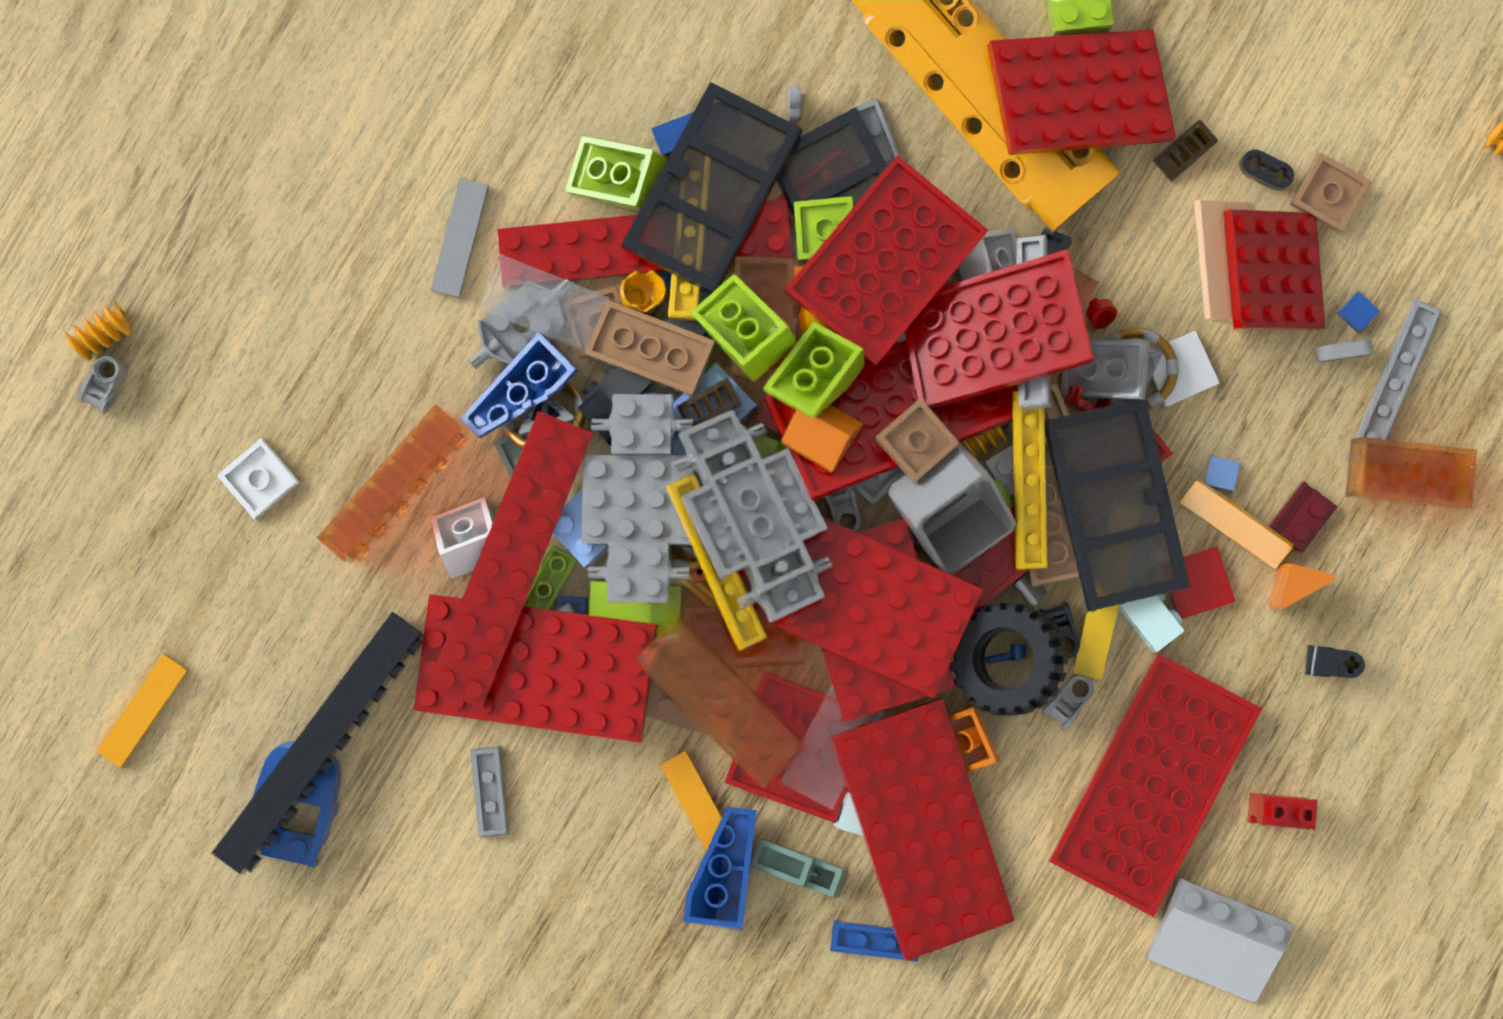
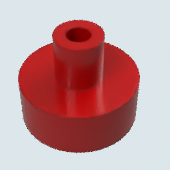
M1094 298L1089 302L1090 307L1087 309L1086 318L1094 328H1104L1116 319L1117 309L1109 299L1099 300Z

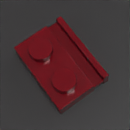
M1301 481L1268 527L1293 543V548L1299 553H1303L1338 506L1307 485L1305 481Z

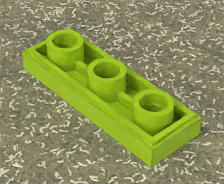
M552 545L536 574L524 607L551 610L578 560L573 555ZM544 584L549 587V593L545 596L539 592L540 586Z

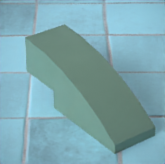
M759 839L750 867L801 887L810 888L832 898L840 897L849 871L841 866L764 839Z

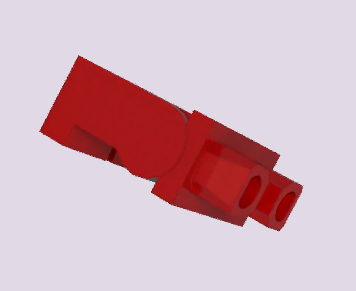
M1250 792L1247 822L1266 826L1315 830L1318 800Z

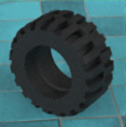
M994 603L990 607H982L976 610V614L970 617L954 653V662L949 664L950 672L956 673L957 678L953 680L956 687L962 688L964 691L962 696L968 702L975 703V707L979 710L988 711L998 716L1028 714L1048 704V699L1055 697L1060 690L1058 688L1059 683L1064 682L1067 674L1063 672L1064 665H1068V656H1064L1063 650L1067 646L1065 640L1058 635L1060 630L1057 625L1051 623L1048 620L1049 617L1043 612H1038L1033 607L1027 605ZM1006 631L1016 632L1024 636L1031 645L1034 657L1030 675L1022 684L1015 687H1003L994 683L989 677L984 663L985 651L989 642L997 634Z

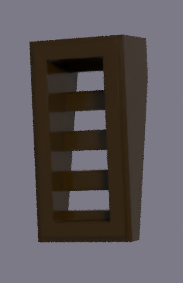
M1199 119L1152 161L1172 182L1218 142V139ZM1196 132L1206 145L1203 146L1193 133ZM1187 139L1197 152L1195 154L1185 145L1184 140ZM1176 147L1188 159L1186 162L1174 151ZM1167 155H1169L1170 158L1179 167L1176 171L1166 161L1165 157Z
M726 377L676 407L683 419H692L687 408L693 406L700 419L696 422L693 420L692 426L694 427L743 405L729 378ZM723 389L730 400L726 405L719 393ZM714 395L720 408L715 410L708 397ZM702 400L710 413L707 416H704L698 404Z

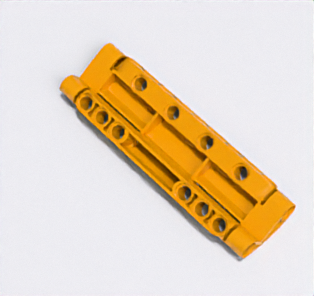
M851 0L863 14L862 19L873 34L1015 197L1027 209H1033L1052 232L1121 174L1119 169L1100 148L1089 149L1087 156L1079 154L1077 150L1064 151L1076 167L1073 166L1061 151L1008 155L987 48L990 40L1008 38L975 0H954L951 4L946 0H932L961 35L957 33L929 0ZM966 10H970L974 15V21L971 25H967L963 20V14ZM898 30L905 34L906 39L903 45L898 44L895 35ZM935 74L941 75L944 80L941 89L937 88L933 83ZM973 117L978 118L982 123L980 132L974 131L971 127ZM1011 161L1016 162L1020 166L1019 176H1015L1010 172L1009 164Z

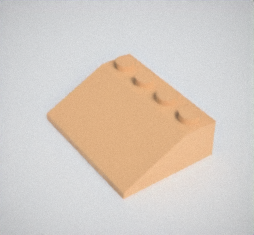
M1194 201L1205 320L1233 325L1223 211L1231 209H1258L1255 208V205L1247 202Z

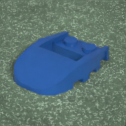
M295 741L284 742L270 752L263 764L253 796ZM335 756L331 758L334 763L324 776L319 774L313 782L316 788L306 800L301 798L299 801L300 803L321 807L315 835L279 828L277 832L280 836L271 848L265 847L260 855L299 863L308 867L318 865L319 860H316L322 845L326 844L333 819L337 815L339 807L337 798L338 788H340L341 771Z

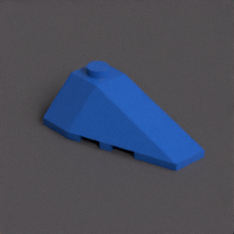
M538 332L460 419L477 437L482 438L558 393L578 370L572 360L553 341Z
M734 807L726 808L694 879L688 888L683 922L742 931L757 810Z

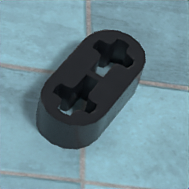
M1250 150L1240 160V170L1245 176L1273 190H1283L1294 180V171L1290 165L1261 150ZM1258 158L1257 164L1264 167L1265 170L1259 167L1251 170L1247 159ZM1269 170L1274 173L1283 170V177L1287 180L1277 183L1276 176L1270 173Z

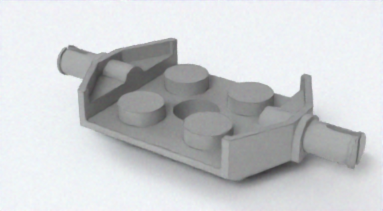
M566 278L558 287L550 290L527 280L524 286L484 319H479L477 322L483 347L472 358L468 359L472 366L477 369L486 360L493 358L509 365L538 332L551 339L565 327L561 298L575 288ZM521 317L528 318L531 323L530 329L525 333L517 332L514 327L516 320Z

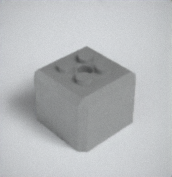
M961 443L915 483L905 475L893 483L888 492L889 497L907 523L916 541L940 570L948 574H954L1012 533L1017 523L992 477Z

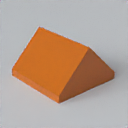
M832 405L825 408L814 419L796 409L781 443L833 473L860 432L863 423Z
M1279 564L1268 604L1271 609H1285L1336 579L1333 574L1297 564Z
M975 705L967 706L948 715L967 772L1000 761Z

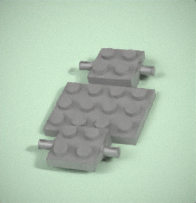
M613 394L612 412L609 419L592 418L591 421L593 424L591 425L592 431L610 432L612 455H584L581 543L586 545H609L606 567L588 566V572L599 573H587L588 579L606 580L608 603L668 604L669 587L672 579L690 580L689 574H678L690 573V567H672L671 545H691L666 486L695 473L700 487H702V482L692 467L676 474L674 472L675 468H672L671 465L672 462L686 457V455H673L675 431H684L693 427V419L675 418L672 394Z
M732 409L680 432L679 437L686 450V457L672 462L671 465L672 468H675L674 472L676 474L692 467L702 482V487L683 495L681 500L719 578L722 579L745 568L744 571L751 583L752 592L738 597V604L749 599L739 605L741 609H745L758 602L769 622L772 623L825 597L818 583L817 574L832 568L831 562L820 566L830 559L825 556L812 563L802 541L825 531L827 526L814 500L811 501L789 449L787 448L762 459L753 439L766 435V429H762L764 425L759 423L746 430Z

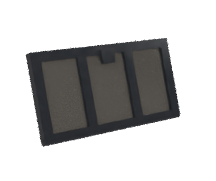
M710 82L624 238L621 248L712 294L722 284L803 130L793 123Z
M857 107L801 136L781 171L777 183L795 216L794 202L852 196L855 206L888 166ZM780 148L764 157L769 168Z
M1146 399L1132 400L1055 419H1046L1045 436L1087 611L1094 612L1098 609L1191 587Z

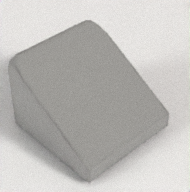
M1029 571L1013 584L1031 606H1035L1047 594L1046 589L1042 585L1032 587Z

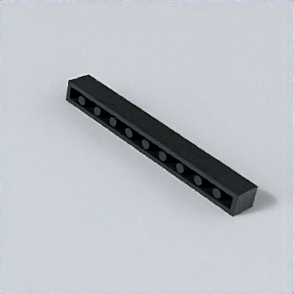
M391 612L211 854L239 874H245L247 871L252 873L262 860L259 857L260 853L265 847H272L280 836L277 832L284 822L288 824L298 812L295 806L301 798L306 800L316 788L313 782L319 774L324 776L334 763L331 758L337 750L343 751L352 739L349 734L356 725L361 727L370 715L367 710L372 703H379L388 691L385 686L390 679L396 680L406 666L403 664L404 660L409 654L414 656L423 644V641L420 640L423 634L394 612Z

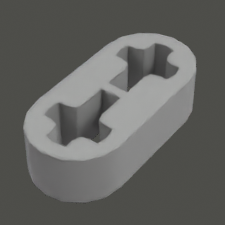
M1361 340L1317 347L1316 353L1318 363L1369 356L1373 355L1371 340Z

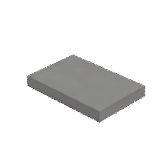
M1090 339L1095 363L1066 370L1061 374L1060 393L1064 398L1069 392V387L1074 384L1084 386L1080 398L1145 400L1150 341Z

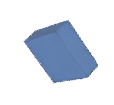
M1210 456L1204 482L1214 488L1234 491L1240 462Z

